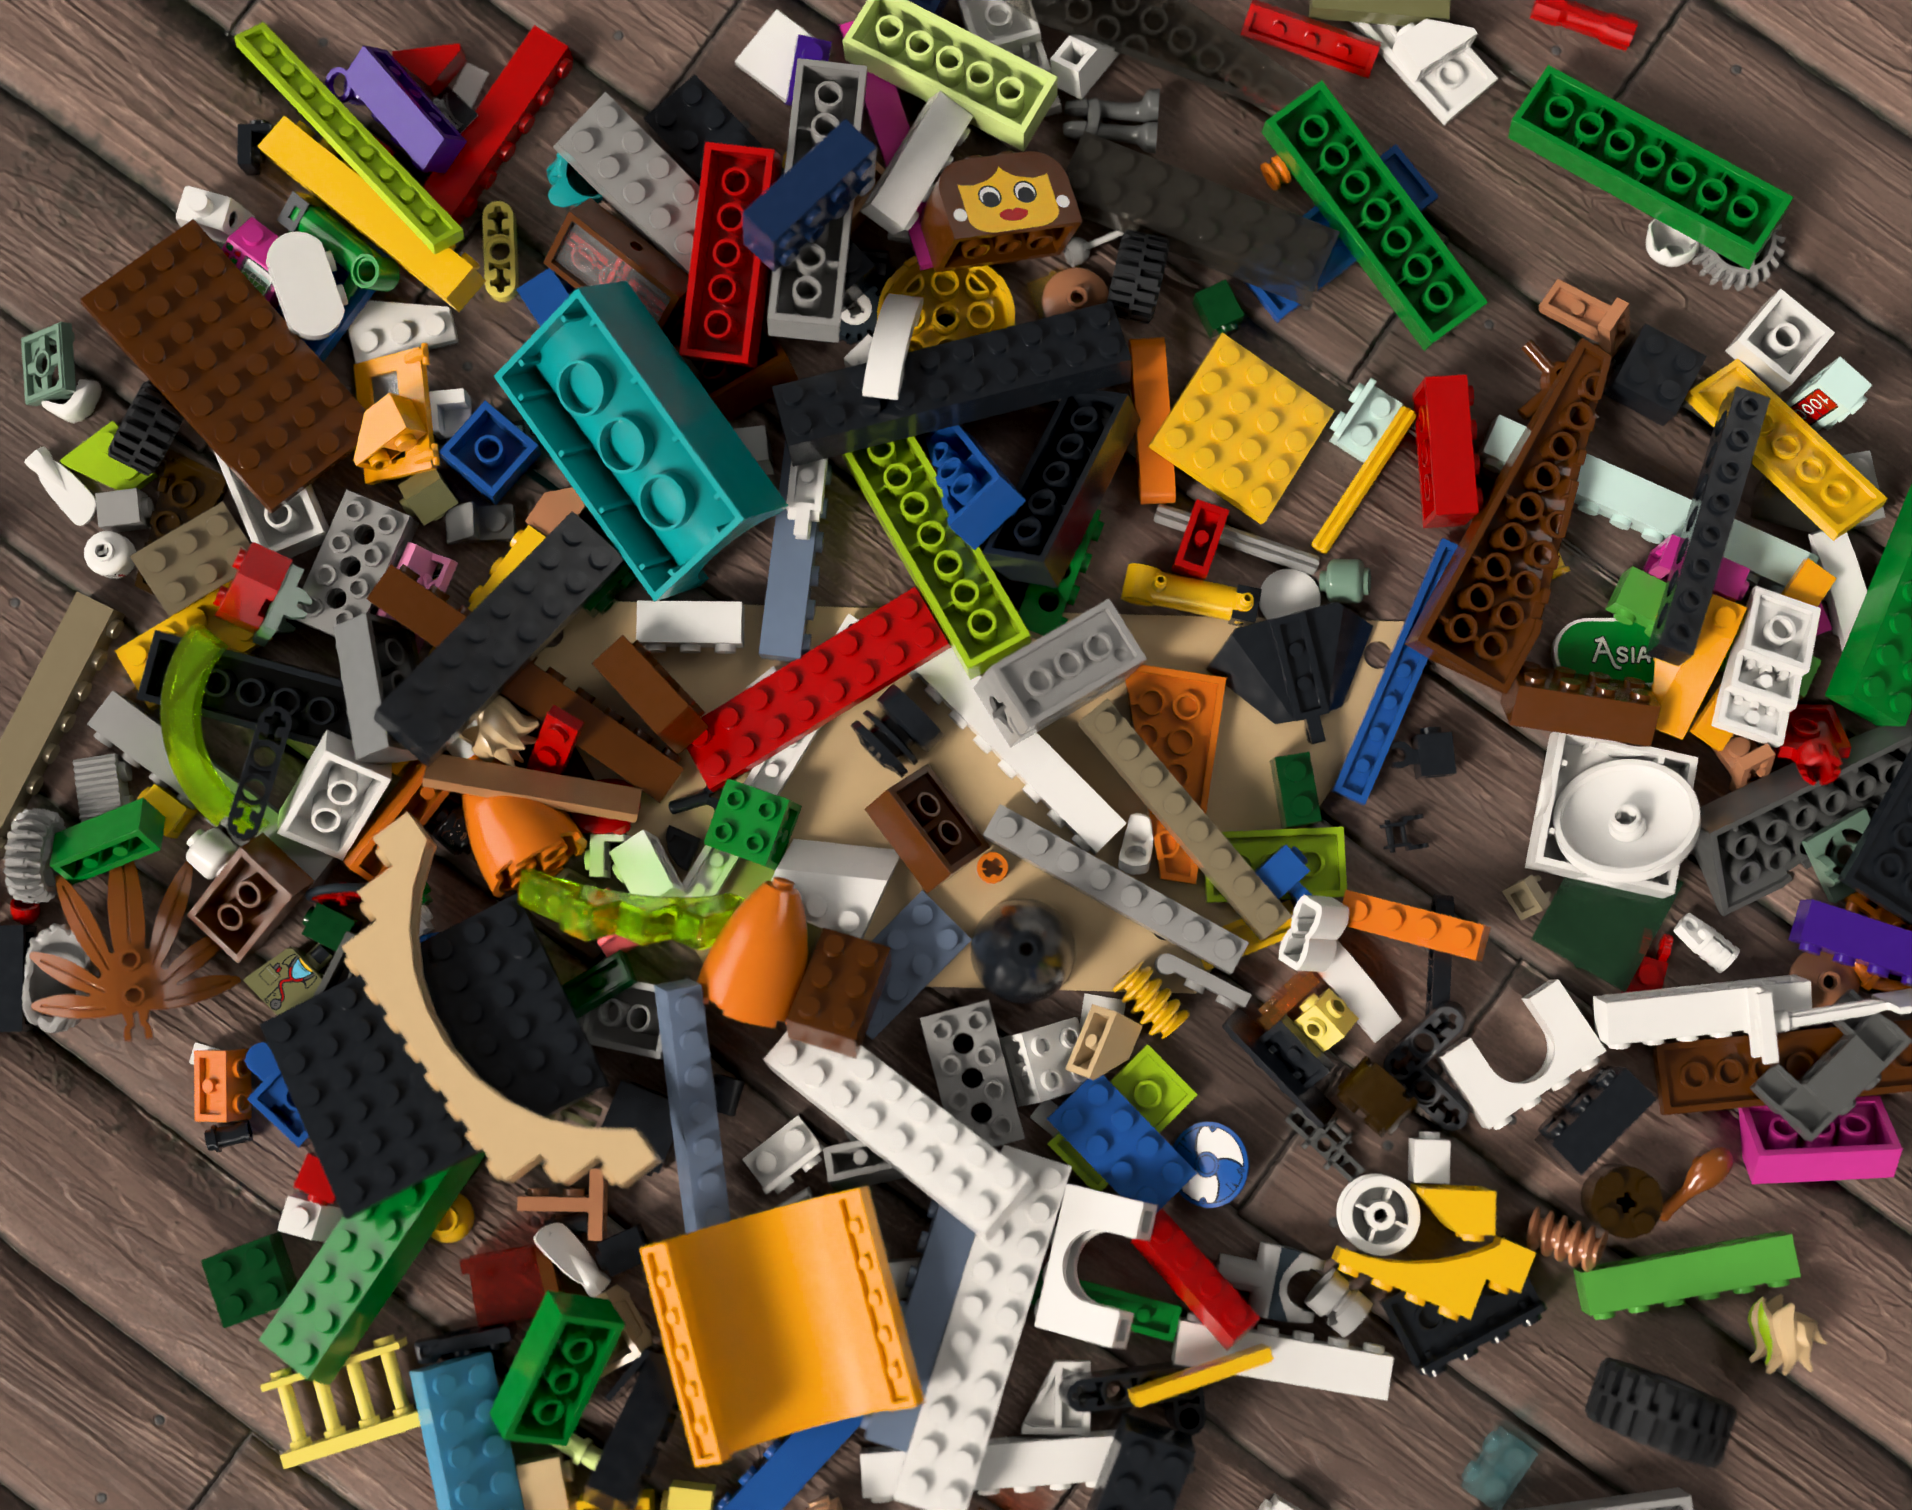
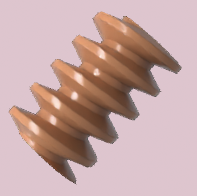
M1537 1206L1533 1211L1527 1230V1248L1534 1252L1540 1247L1541 1254L1545 1257L1550 1256L1554 1252L1555 1259L1559 1262L1564 1261L1568 1256L1569 1265L1572 1267L1578 1266L1582 1261V1268L1585 1272H1591L1598 1264L1608 1240L1607 1230L1600 1238H1596L1595 1226L1593 1225L1586 1233H1582V1221L1579 1220L1572 1228H1569L1568 1216L1565 1215L1558 1223H1555L1554 1211L1552 1210L1549 1211L1545 1218H1541L1540 1206Z

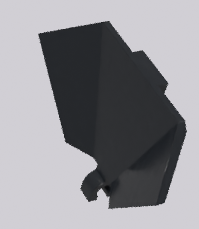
M1338 602L1245 625L1233 630L1206 670L1213 676L1226 677L1225 685L1272 723L1280 724L1304 720L1308 743L1324 742L1326 739L1320 715L1330 713V711L1343 706L1373 625Z

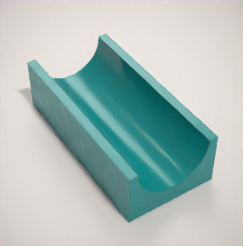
M627 281L577 288L494 375V378L654 602L701 586L709 579L702 568L719 551L752 527L780 514L789 506Z

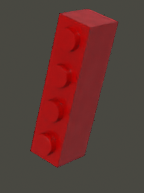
M1163 1208L1156 1213L1150 1241L1132 1238L1131 1243L1226 1351L1232 1348L1255 1327L1260 1317Z

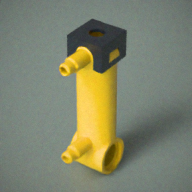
M1130 563L1127 566L1121 599L1135 605H1156L1228 620V624L1242 627L1255 623L1262 589L1240 584L1237 587L1161 572L1160 569L1145 564Z

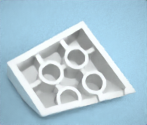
M793 839L776 868L771 881H773L774 877H782L795 883L793 888L797 889L800 893L806 922L822 929L825 927L863 939L900 856L894 849Z

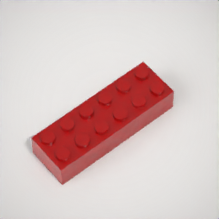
M705 142L680 343V356L690 360L757 368L769 267L744 245L742 212L781 178L783 157L775 149Z

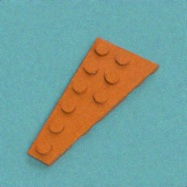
M1141 665L1125 680L1133 728L1206 814L1226 677ZM1148 808V814L1153 826L1154 848L1160 880L1195 885L1198 866Z

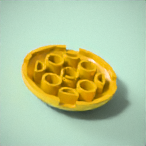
M916 256L905 261L904 265L891 278L889 277L881 292L877 309L878 320L882 305L889 293L923 298L924 303L918 326H914L908 352L1015 325V307L1011 292L1002 276H999L990 266L986 265L935 273L933 267L920 271ZM941 314H949L953 316L955 322L945 327L937 321V318Z

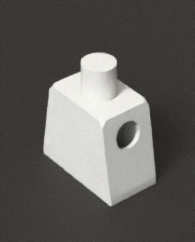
M185 186L176 213V220L180 227L194 219L212 240L225 243L231 234L251 216L253 218L255 216L230 197ZM235 218L234 224L230 227L229 220Z

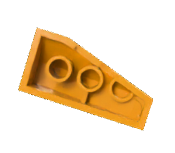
M1712 594L1693 657L1679 667L1653 658L1655 665L1651 691L1661 706L1656 730L1680 740L1684 739L1734 640L1747 607Z

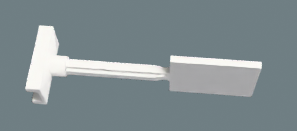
M1758 985L1744 987L1751 1057H1762V1063L1764 1064L1779 1062L1776 1033L1787 1032L1790 1028L1874 1015L1883 1010H1892L1900 1015L1912 1013V988L1871 994L1872 999L1786 1012L1785 1010L1774 1011L1772 992Z

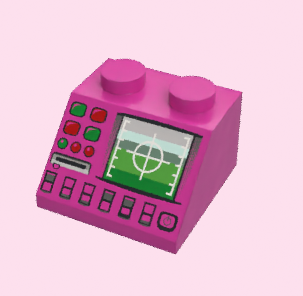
M251 216L227 238L221 250L275 309L279 305V301L266 265V259L270 246L278 236Z

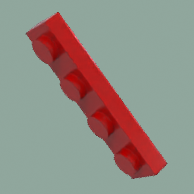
M1252 0L1240 34L1365 78H1369L1381 46V42L1259 0Z

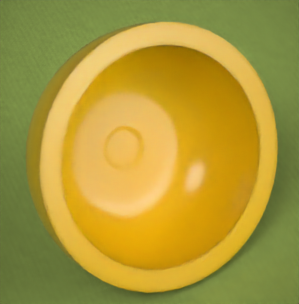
M459 1193L432 1233L431 1237L442 1243H454L466 1237L471 1231L474 1224V1210L465 1196Z

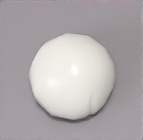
M1655 218L1648 225L1646 250L1649 256L1657 263L1667 267H1678L1690 262L1698 253L1699 242ZM1696 242L1695 246L1690 249V246Z

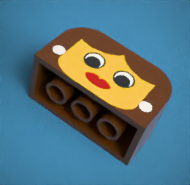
M1004 151L997 155L986 157L972 155L951 163L942 172L920 216L921 230L935 273L1061 255L1082 223V218L1065 170L1052 157L1036 151L1018 153Z

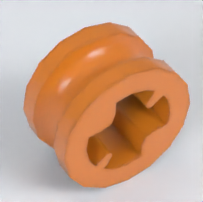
M1273 156L1269 164L1264 162L1260 165L1264 179L1274 191L1281 188V183L1289 184L1291 182L1290 172L1279 156Z
M997 852L984 854L977 863L978 876L988 884L1001 882L1008 872L1006 859ZM994 859L999 860L1002 865L998 868H1002V873L999 876L992 874L990 877H987L983 873L986 868H982L983 863L986 860L989 862L994 861Z

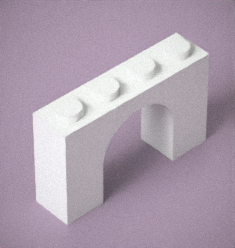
M1550 979L1521 998L1544 1032L1547 1042L1545 1061L1539 1071L1529 1079L1520 1082H1508L1500 1078L1491 1069L1470 1037H1462L1435 1055V1058L1461 1097L1468 1103L1469 1109L1481 1127L1487 1129L1493 1127L1495 1130L1506 1126L1513 1120L1511 1114L1520 1108L1526 1111L1542 1101L1541 1094L1550 1088L1553 1091H1557L1571 1082L1569 1077L1571 1074L1579 1069L1582 1072L1591 1069L1601 1061L1598 1056L1606 1052V1049L1559 979Z
M1066 1184L1059 1207L1058 1223L1051 1234L1052 1250L1050 1259L1043 1270L1044 1285L1041 1297L1035 1305L1034 1313L1036 1320L1034 1326L1106 1347L1126 1349L1134 1313L1092 1300L1079 1283L1077 1275L1078 1258L1085 1244L1094 1236L1104 1232L1150 1241L1158 1205L1082 1186Z

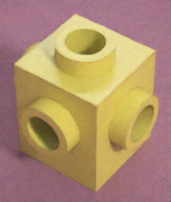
M1328 988L1319 996L1312 993L1300 1004L1299 1008L1302 1012L1294 1023L1324 1053L1345 1037L1359 1018L1346 1006L1341 998Z

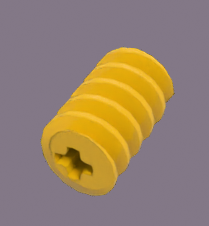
M1142 961L1123 975L1112 990L1115 993L1125 989L1126 993L1121 1001L1126 1003L1134 1000L1136 1003L1130 1012L1135 1014L1143 1011L1145 1014L1139 1023L1143 1025L1152 1021L1154 1025L1149 1031V1035L1152 1036L1161 1032L1163 1035L1161 1039H1163L1186 1021L1190 1013L1188 1010L1177 1012L1181 1003L1178 999L1167 1002L1172 991L1169 988L1158 991L1162 984V979L1157 977L1149 980L1153 969L1150 966L1140 969L1144 962Z

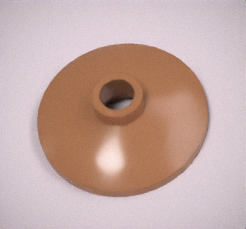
M1083 268L1065 269L1054 275L1044 289L1042 296L1044 315L1047 318L1106 303L1109 290L1105 282L1090 270ZM1074 293H1079L1082 295L1083 301L1074 303L1070 297Z
M1821 951L1820 956L1803 952L1794 961L1789 975L1795 974L1811 981L1812 1008L1833 1005L1848 989H1853L1858 994L1860 987L1859 977L1851 966L1832 961L1834 955ZM1827 975L1833 979V986L1829 989L1825 987L1823 982Z

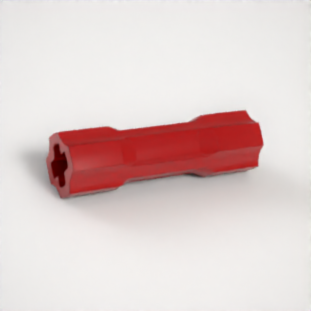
M1535 0L1530 13V18L1533 20L1576 31L1623 51H1626L1630 46L1638 25V21L1614 12L1607 13L1572 0Z

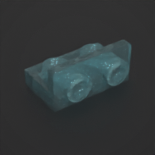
M1500 1426L1496 1432L1493 1430L1487 1435L1482 1444L1483 1452L1476 1462L1472 1460L1466 1466L1461 1476L1463 1481L1460 1484L1469 1494L1474 1495L1493 1510L1502 1509L1538 1456L1535 1450Z

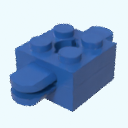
M268 1042L253 1045L246 1054L245 1063L263 1082L247 1100L298 1148L310 1145V1138Z

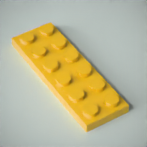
M1738 358L1688 391L1685 400L1713 427L1715 426L1722 401L1736 386L1770 398L1751 463L1833 541L1883 507L1888 498Z

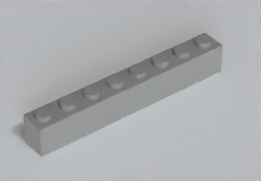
M112 691L87 723L96 731L93 736L109 748L115 745L124 752L121 757L132 766L139 768L142 765L151 772L148 777L162 788L166 789L170 786L179 793L176 798L191 809L197 806L207 813L204 819L208 823L221 830L223 827L227 828V819L239 779L126 695ZM247 785L244 786L243 792L248 799L258 800L262 797ZM239 802L237 808L245 807L242 819L234 820L233 824L238 826V833L244 834L246 829L254 828V825L249 823L251 811L254 810L259 813L261 808L248 807ZM268 802L257 836L261 833L267 835L315 881L310 888L322 886L341 860L277 834L279 809ZM231 838L239 846H242L248 842L237 841Z
M1001 804L983 833L984 838L1228 975L1233 973L1249 944L1244 939Z

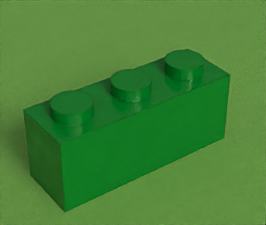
M143 797L59 831L54 836L49 866L74 885L161 850L166 817Z

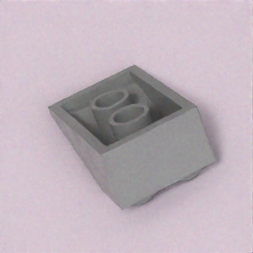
M637 982L579 1018L591 1045L663 1060L653 984Z

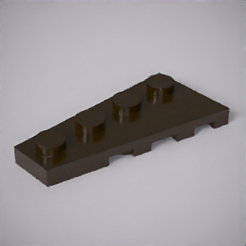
M168 449L165 456V461L167 462L164 475L160 477L157 491H159L156 509L152 511L149 523L151 530L148 542H145L144 547L220 504L229 489L224 475ZM138 570L135 586L155 596Z

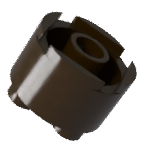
M1364 1056L1337 1086L1340 1092L1336 1096L1352 1113L1355 1114L1358 1110L1366 1115L1364 1118L1365 1124L1382 1138L1385 1133L1391 1136L1419 1105V1102L1414 1096L1408 1101L1407 1098L1409 1096L1404 1093L1406 1089L1377 1063H1374L1370 1068V1058Z
M1619 1163L1606 1164L1592 1175L1590 1174L1581 1190V1206L1590 1222L1600 1231L1605 1232L1607 1230L1608 1234L1619 1238L1632 1239L1651 1233L1662 1214L1663 1198L1658 1182L1648 1173L1636 1167ZM1626 1197V1203L1618 1205L1617 1198Z

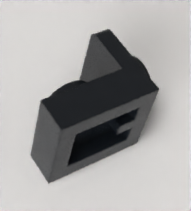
M256 119L249 121V124H238L237 164L246 175H261V163H265L266 155L257 146L274 128L273 124H270L268 121Z

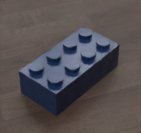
M844 119L742 212L744 245L773 272L782 265L788 266L798 256L799 249L808 241L810 243L816 241L823 233L824 226L830 220L841 218L855 197L858 195L862 197L871 190L875 183L877 147L848 120Z

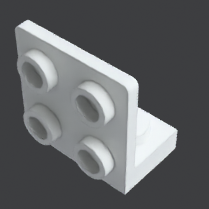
M1078 1018L1066 1019L1030 1031L999 1038L1018 1107L1040 1103L1072 1093L1087 1079L1065 1070L1081 1032Z

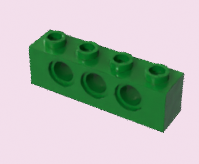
M1096 510L1082 538V543L1078 546L1068 566L1069 577L1061 580L1058 588L1029 583L1018 614L1032 638L1038 640L1068 622V618L1063 617L1064 610L1067 604L1074 606L1080 590V586L1075 585V581L1079 572L1086 574L1092 558V554L1087 553V549L1091 540L1098 542L1104 526V522L1098 521L1101 510ZM1050 596L1057 601L1058 607L1052 612H1046L1040 608L1038 601L1042 597Z

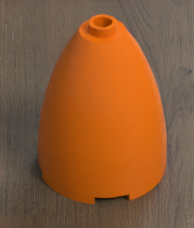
M473 755L469 758L472 760L483 761L477 755ZM495 757L491 762L495 764L506 765L504 762L496 759ZM462 793L463 815L470 845L482 875L493 895L497 898L504 896L505 891L516 890L518 894H522L544 884L564 869L562 866L568 862L573 854L575 856L582 855L587 847V840L567 811L557 810L541 802L522 797H481Z
M774 877L773 881H765L738 906L724 924L709 950L697 979V983L701 984L704 1004H708L710 1000L718 1008L724 1010L723 1015L758 1026L775 1028L777 1021H786L808 965V931L805 911L799 891L793 888L794 882L782 877Z

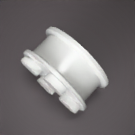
M1377 1173L1359 1176L1343 1189L1338 1199L1336 1216L1341 1232L1351 1244L1366 1253L1379 1256L1397 1253L1409 1245L1418 1231L1420 1209L1416 1197L1405 1184L1390 1176ZM1382 1209V1217L1379 1220H1375V1211Z

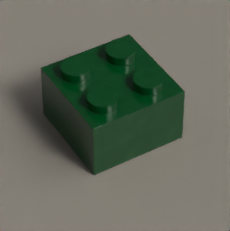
M280 1231L201 1260L223 1329L281 1308L298 1283Z

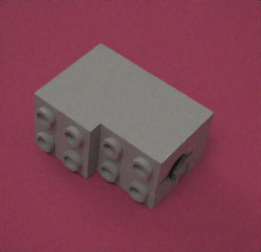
M1107 599L992 665L975 685L974 690L1011 748L1060 718L1068 716L1121 685L1147 658L1110 599Z

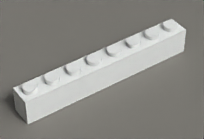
M949 648L907 674L913 680L919 677L927 685L924 691L936 704L939 705L943 701L952 710L948 715L962 730L968 726L977 735L973 741L986 754L992 751L1001 760L997 764L1000 769L1011 779L1017 776L1025 784L1022 788L1023 792L1036 804L1041 800L1050 809L1047 816L1060 829L1066 825L1075 834L1071 840L1078 848L1086 852L1090 850L1095 855L1126 824L1038 733L1031 735L1010 748L974 690L975 685L982 677L979 675L970 680L952 648Z
M1117 1429L1090 1431V1435H1029L989 1438L973 1490H978L979 1495H995L1000 1493V1488L1014 1487V1492L1026 1493L1035 1491V1486L1050 1485L1051 1490H1065L1071 1488V1483L1083 1482L1086 1483V1487L1094 1488ZM888 1446L861 1447L860 1462L863 1498H871L873 1503H885L893 1500L892 1496L894 1495L907 1452Z

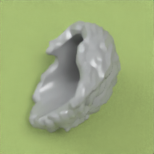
M54 923L49 928L41 930L37 937L30 939V947L27 951L26 964L24 966L25 980L21 997L23 1011L29 1023L39 1025L47 1033L68 1031L69 1028L77 1025L82 1019L61 1018L34 1011L31 1008L33 1002L54 995L74 994L89 997L90 994L73 989L49 976L29 957L30 953L42 952L56 955L81 966L97 978L101 975L100 970L82 949L69 924L64 923L60 925Z

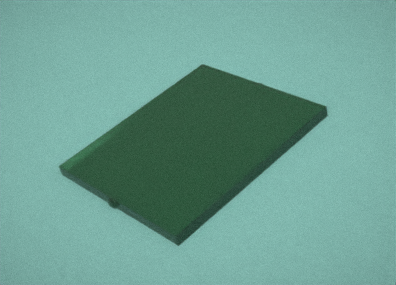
M1564 877L1550 902L1551 905L1548 906L1530 940L1570 961L1576 968H1582L1619 990L1626 992L1684 882L1677 879L1675 894L1662 899Z

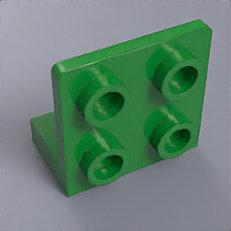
M728 779L704 839V844L776 871L785 855L802 806L781 796Z

